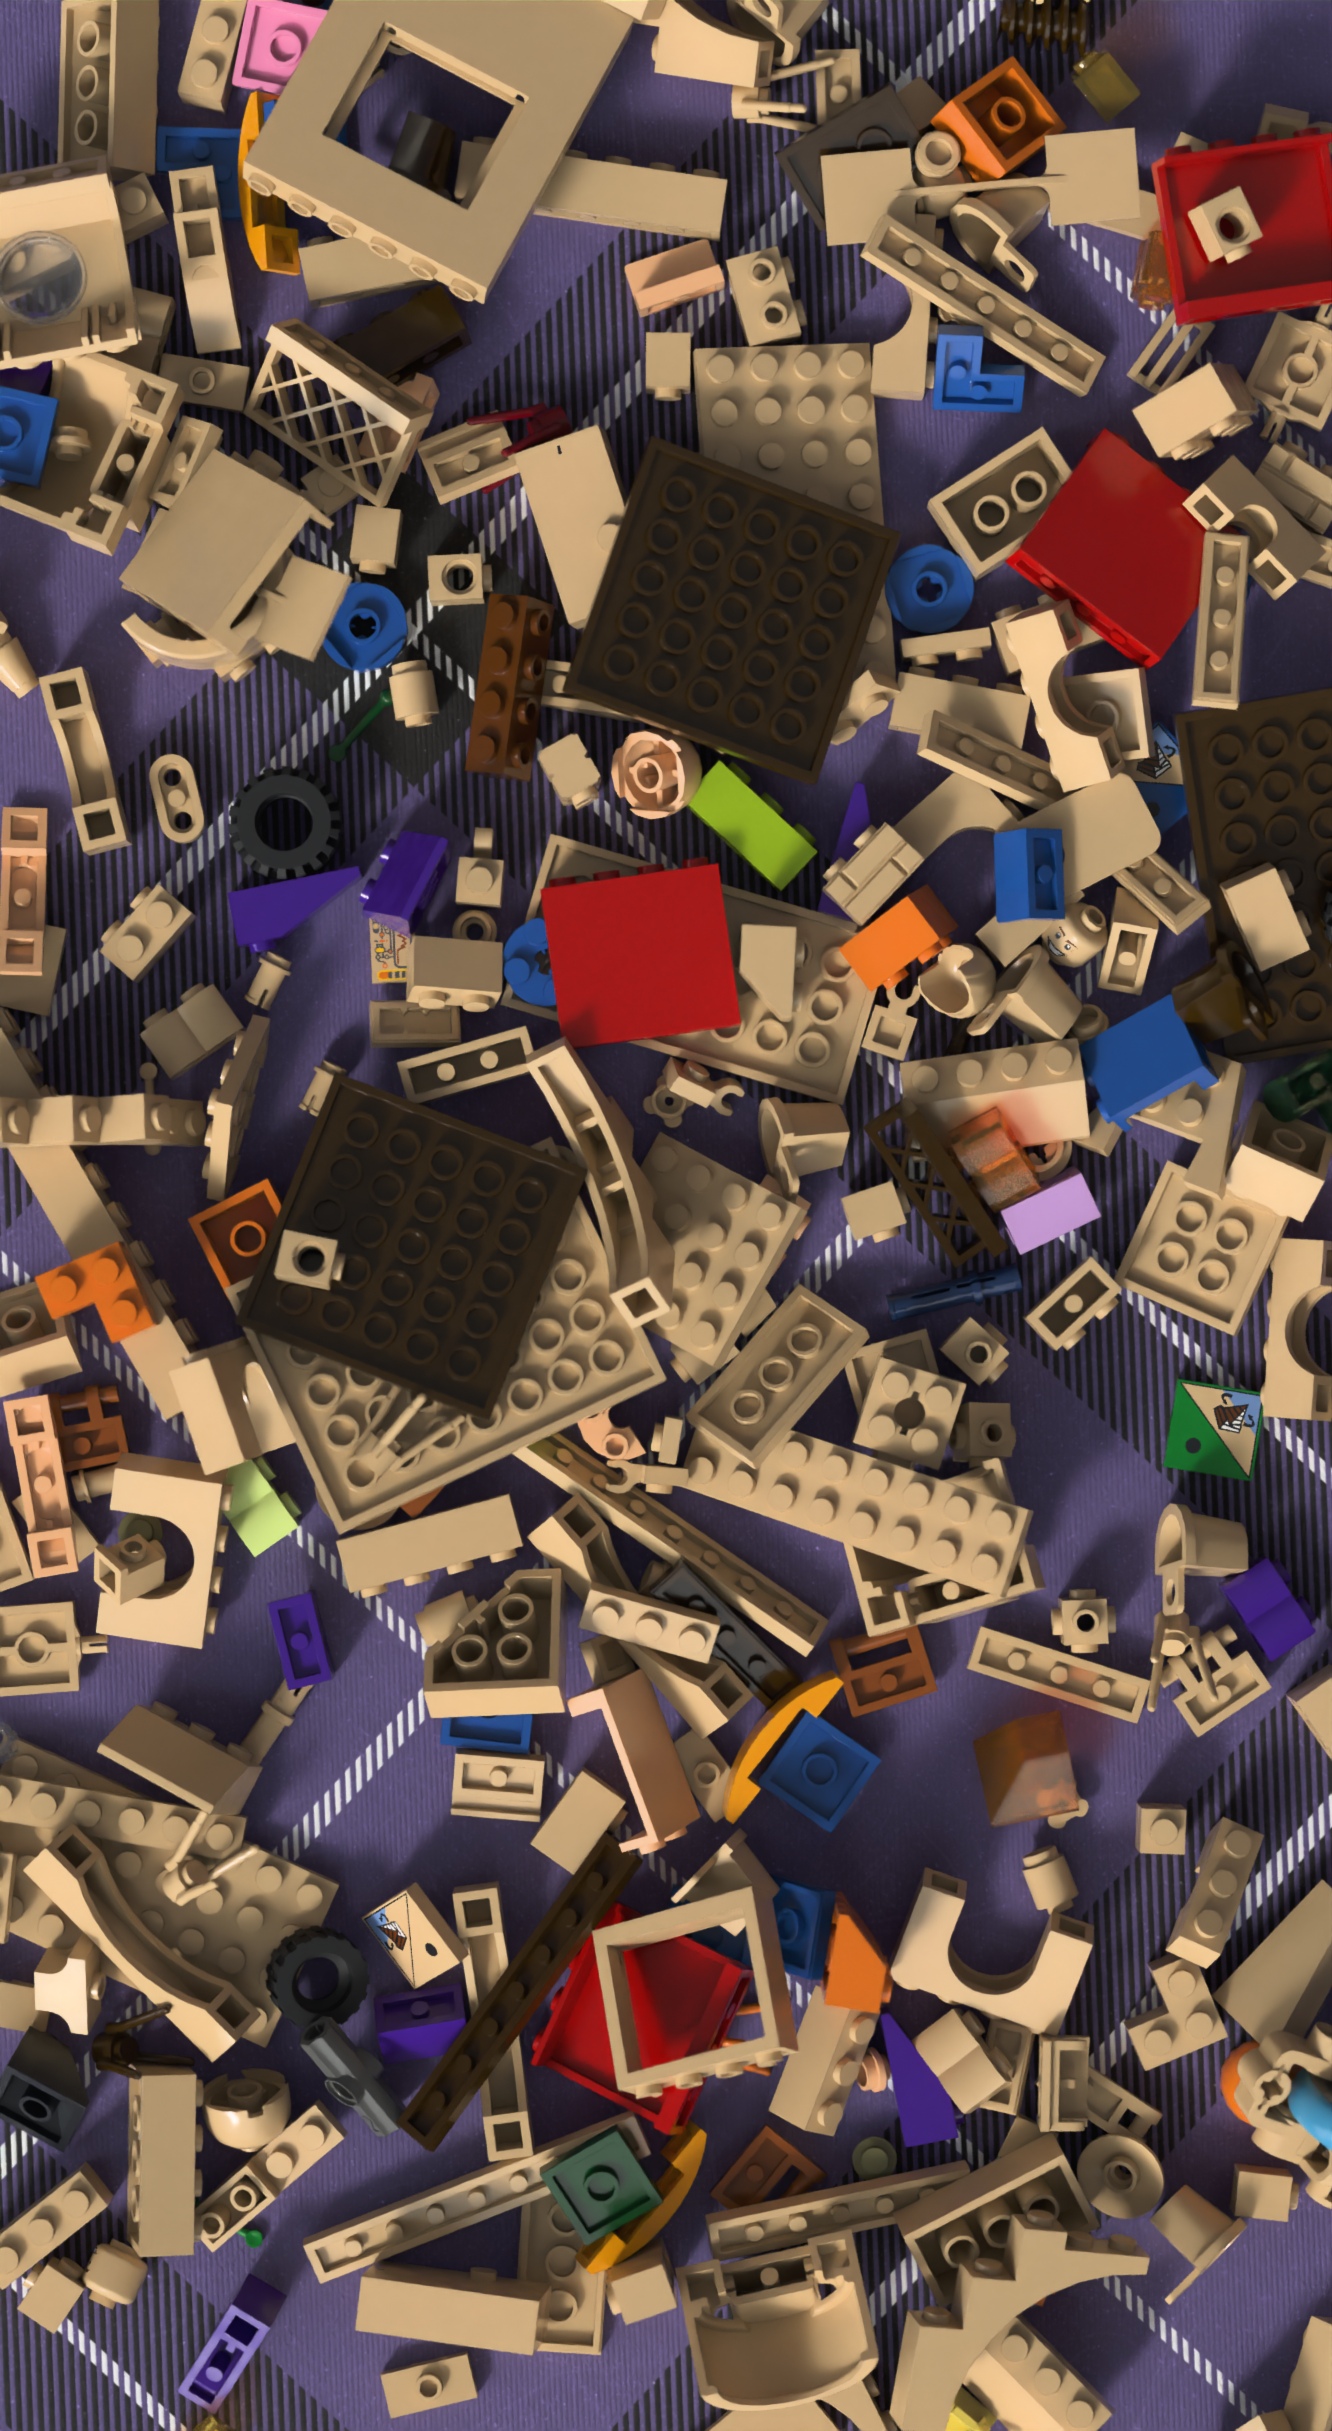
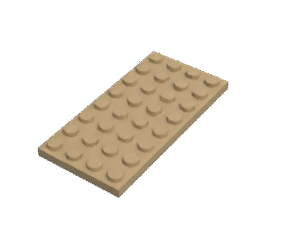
M870 343L699 348L692 352L700 455L884 526L874 394H870L872 379ZM885 583L850 685L867 670L893 677L896 681L892 618L885 596Z
M550 834L524 924L534 918H544L540 889L549 888L548 880L575 876L576 884L594 881V873L610 870H619L620 877L638 875L637 867L652 865L653 863ZM664 867V870H665V871L673 870V869ZM721 884L741 1026L627 1043L681 1059L691 1060L698 1064L842 1106L877 988L870 992L839 951V948L867 926L863 925L860 927L856 923ZM742 924L797 927L796 938H805L804 963L802 968L795 967L794 983H802L800 1012H792L790 1022H781L739 976ZM546 949V954L544 955L540 951L536 955L535 961L540 964L538 972L549 975L551 962L549 949ZM507 981L501 1006L559 1022L557 1005L539 1007L527 1003L514 993Z
M19 1737L14 1739L0 1770V1773L156 1800ZM0 1821V1851L17 1852L9 1932L46 1949L48 1947L57 1949L73 1948L81 1933L84 1932L23 1871L62 1831ZM86 1836L104 1854L109 1871L121 1895L149 1931L171 1951L191 1965L212 1976L230 1982L261 2013V2016L241 2037L266 2048L282 2014L270 1998L271 1993L266 1988L265 1980L268 1977L266 1967L271 1961L272 1957L270 1955L274 1948L277 1949L279 1947L280 1941L286 1936L289 1937L294 1934L295 1930L300 1928L304 1930L315 1925L321 1928L341 1883L260 1847L258 1853L215 1878L219 1882L218 1887L193 1898L183 1906H179L167 1897L162 1885L164 1876L169 1872L164 1864L176 1851ZM244 1840L242 1850L254 1844ZM188 1853L183 1858V1860H197L201 1862L207 1871L225 1861ZM99 1948L100 1973H105L106 1976L141 1991ZM302 1967L300 1968V1970H299V1972H298V1974H297V1979H298V1976H299V1974H300V1972H301V1970H302Z

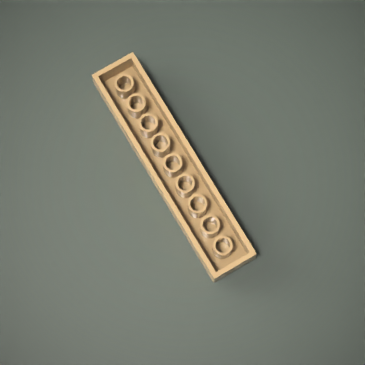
M0 1007V1097L34 1099L59 1096L53 1086L43 1085L38 1076V1073L43 1071L38 1058L31 1048L21 1047L15 1036L21 1032L16 1020L8 1009L4 1010ZM88 1146L9 1147L10 1153L72 1260H76L118 1241L125 1242L160 1325L120 1342L165 1420L183 1413L169 1371L184 1366L181 1357L198 1352L194 1343L200 1339L188 1318L179 1319L171 1306L177 1302L173 1291L165 1279L156 1280L149 1268V1266L155 1263L151 1253L142 1240L139 1242L137 1240L134 1241L127 1230L129 1226L133 1225L129 1215L120 1202H111L104 1190L110 1187L107 1177L97 1163H89L82 1152Z

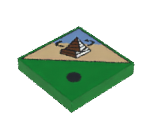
M1177 1379L1162 1466L1252 1481L1263 1417V1405L1260 1399L1261 1392Z

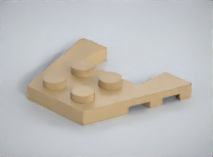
M1206 1051L1220 1082L1203 1090L1193 1081L1129 1118H1134L1200 1143L1201 1146L1182 1181L1190 1189L1223 1200L1227 1187L1224 1182L1227 1164H1231L1233 1152L1231 1147L1234 1123H1238L1247 1071L1239 1062ZM1096 1107L1088 1115L1090 1138L1072 1141L1075 1145L1109 1157L1123 1130L1114 1121L1108 1124L1099 1112L1098 1107Z

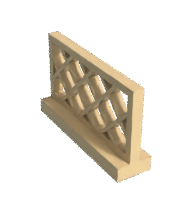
M298 318L272 324L265 339L271 343V346L243 414L377 507L386 506L418 431L428 427L434 412ZM282 354L292 359L297 374L296 379L283 381L278 364ZM318 377L327 383L332 402L322 405L317 404L310 379ZM299 383L307 409L293 413L285 387ZM272 390L275 391L282 415L276 418L260 408L266 392ZM353 401L361 407L366 426L352 429L345 403ZM334 407L341 433L327 436L319 410ZM309 414L316 440L308 442L300 436L295 417ZM385 425L401 434L395 451L386 453L379 427ZM368 430L375 456L361 460L354 434ZM343 437L350 461L349 464L341 465L334 460L329 441ZM377 461L382 477L378 490L368 483L363 465Z

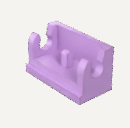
M1074 1165L1050 1179L1040 1181L994 1203L1007 1233L1020 1255L1101 1217L1082 1173Z

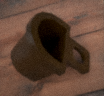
M408 111L388 169L450 201L451 195L446 190L456 139L455 131L438 121Z
M1227 941L1219 945L1216 950L1217 956L1173 986L1172 998L1175 1013L1204 1044L1247 1028L1261 1042L1269 1039L1267 1025L1273 1023L1274 1018L1267 991L1252 961L1235 942Z

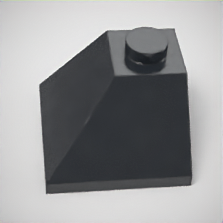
M29 2026L0 2078V2119L64 2152L90 2101L70 2048L59 2042L53 2035Z

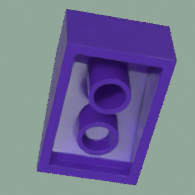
M402 831L397 841L390 838L379 859V862L385 866L377 880L370 877L361 893L359 902L365 904L362 909L364 917L370 918L411 939L451 863L449 840L441 836Z

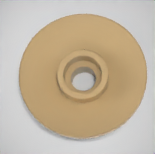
M1114 2133L1095 2138L1085 2147L1077 2164V2178L1085 2197L1098 2210L1112 2217L1123 2219L1140 2217L1151 2211L1162 2196L1165 2183L1162 2165L1155 2153L1146 2144L1132 2136ZM1119 2165L1128 2168L1131 2174L1123 2173L1120 2170Z

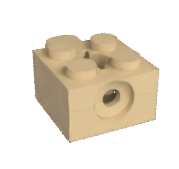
M878 1354L851 1440L853 1443L874 1449L872 1457L913 1470L915 1463L939 1470L967 1384L963 1381Z

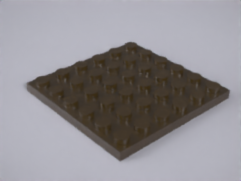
M651 436L643 453L562 691L813 786L817 784L901 532Z
M335 1072L235 1324L416 1395L424 1393L429 1400L489 1423L588 1169ZM284 1230L338 1240L340 1245L338 1253L346 1254L342 1278L340 1281L332 1280L331 1290L277 1280L275 1269ZM308 1250L300 1257L299 1266L306 1272H316L323 1266L325 1257L317 1250Z

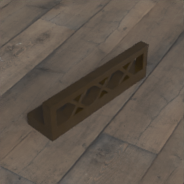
M907 1096L862 1127L956 1268L985 1248L993 1257L1009 1248L918 1108ZM900 1118L906 1127L902 1146L885 1144L878 1132ZM912 1139L915 1141L919 1149L911 1148ZM891 1153L900 1154L898 1163ZM908 1156L927 1159L929 1163L925 1180L906 1177L904 1173ZM935 1173L942 1183L933 1182ZM914 1187L922 1188L921 1197L918 1195ZM931 1190L948 1192L950 1194L951 1200L947 1215L932 1213L928 1210L927 1206ZM958 1208L964 1217L956 1216ZM937 1222L945 1223L943 1231ZM954 1224L970 1226L977 1235V1238L958 1251H955L950 1243Z

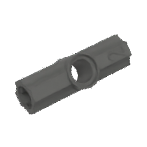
M322 2016L317 2021L308 2024L300 2035L302 2037L300 2046L327 2076L325 2081L327 2090L341 2103L353 2107L376 2136L387 2137L393 2131L399 2130L401 2127L396 2122L407 2107L380 2076L384 2071L380 2062L368 2051L355 2046L332 2017Z

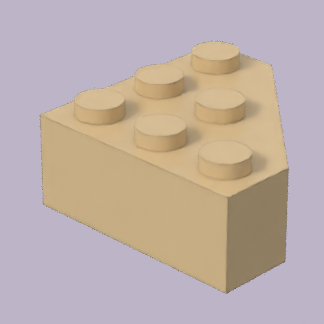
M561 1568L516 1570L504 1581V1588L488 1602L485 1600L480 1602L458 1622L459 1628L442 1643L438 1640L425 1652L423 1693L431 1718L565 1712L568 1593Z

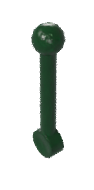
M391 689L382 690L379 694V701L340 744L332 745L329 748L328 756L332 761L342 762L346 758L348 747L385 706L393 705Z

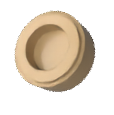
M932 131L924 135L914 153V160L918 170L923 175L936 179L952 174L961 158L959 143L951 134L944 131Z

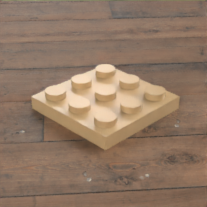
M1167 1160L1114 1281L1125 1289L1237 1337L1290 1217L1287 1215L1280 1216L1272 1211L1271 1208L1254 1200L1237 1197L1227 1188L1223 1200L1190 1189L1182 1181L1188 1169Z

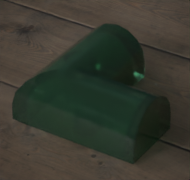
M1332 1049L1324 1050L1270 1081L1264 1087L1263 1101L1266 1109L1275 1119L1284 1123L1291 1122L1316 1108L1328 1132L1332 1134Z

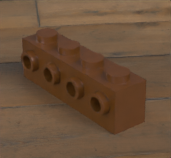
M490 593L465 771L493 779L530 782L555 605L530 596Z

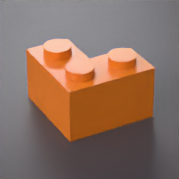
M928 884L906 896L839 948V951L870 992L882 984L887 990H890L909 975L904 967L918 958L924 964L953 943L949 934L957 929L959 925Z
M123 1241L113 1243L34 1277L52 1319L62 1318L95 1303L112 1343H118L160 1325Z

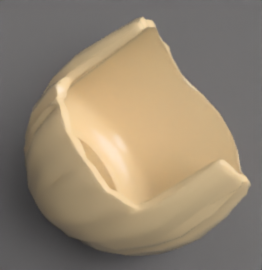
M956 943L947 946L943 953L938 955V961L918 976L919 992L927 1003L937 1011L953 1018H969L979 1014L992 999L997 985L996 970L991 959L979 947L970 943Z

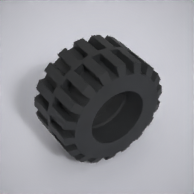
M282 766V769L274 770L269 768L263 770L264 773L258 777L253 775L247 780L248 784L243 790L239 788L235 795L237 798L235 804L230 806L229 816L231 817V824H228L236 852L254 871L262 876L269 877L271 880L281 882V880H292L318 874L317 871L323 866L327 867L331 863V857L335 851L338 852L341 845L340 838L344 831V824L341 817L342 811L335 796L323 781L303 769L300 771L290 766ZM290 798L300 801L308 808L312 816L313 827L310 836L301 846L293 850L282 851L271 847L264 840L260 830V821L263 813L272 803Z

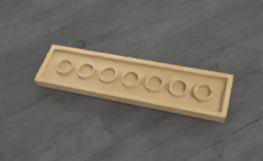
M696 1428L683 1468L689 1469L687 1487L683 1488L1003 1598L1007 1596L1034 1513L1032 1510L791 1429L755 1470Z

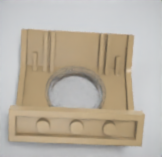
M107 155L0 174V370L13 367L31 369L42 362L55 359L74 361L88 353L104 350L110 353H117L128 349L131 345L138 344V341L142 340L122 217Z

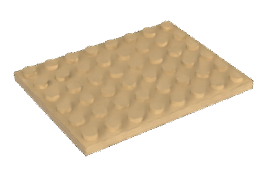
M552 1137L530 1146L562 1159ZM579 1195L489 1423L465 1414L466 1420L406 1461L395 1474L388 1468L380 1477L354 1454L361 1445L358 1439L370 1426L393 1385L242 1327L339 1535L667 1380L642 1326L640 1325L632 1329L609 1296V1272L606 1251ZM253 1276L225 1288L237 1316ZM401 1389L378 1432L381 1429L387 1432L418 1395ZM426 1399L415 1415L394 1438L402 1446L396 1454H400L430 1432L463 1412Z

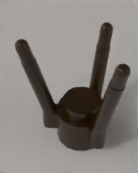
M169 2005L154 2008L121 2022H108L105 2026L106 2032L99 2033L93 2040L91 2054L98 2071H111L136 2080L142 2078V2073L128 2067L133 2062L193 2066L195 2060L191 2057L139 2052L136 2039L124 2032L170 2013L171 2007Z

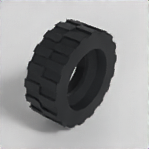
M318 1925L310 1926L308 1929L303 1930L300 1928L295 1930L294 1934L289 1937L286 1936L280 1941L281 1944L277 1949L274 1948L270 1955L272 1957L271 1961L266 1967V1973L268 1974L267 1980H265L266 1988L271 1993L270 1998L287 2019H290L294 2025L300 2028L302 2026L307 2027L308 2024L317 2021L322 2016L332 2017L337 2024H344L353 2013L356 2014L362 2000H365L368 1994L366 1989L367 1984H370V1976L367 1974L368 1965L366 1960L348 1937L343 1933L339 1934L334 1928L327 1926L326 1928H320ZM316 1957L328 1958L335 1963L338 1969V1982L335 1988L323 1998L310 1999L303 1996L297 1987V1974L300 1968L310 1959Z

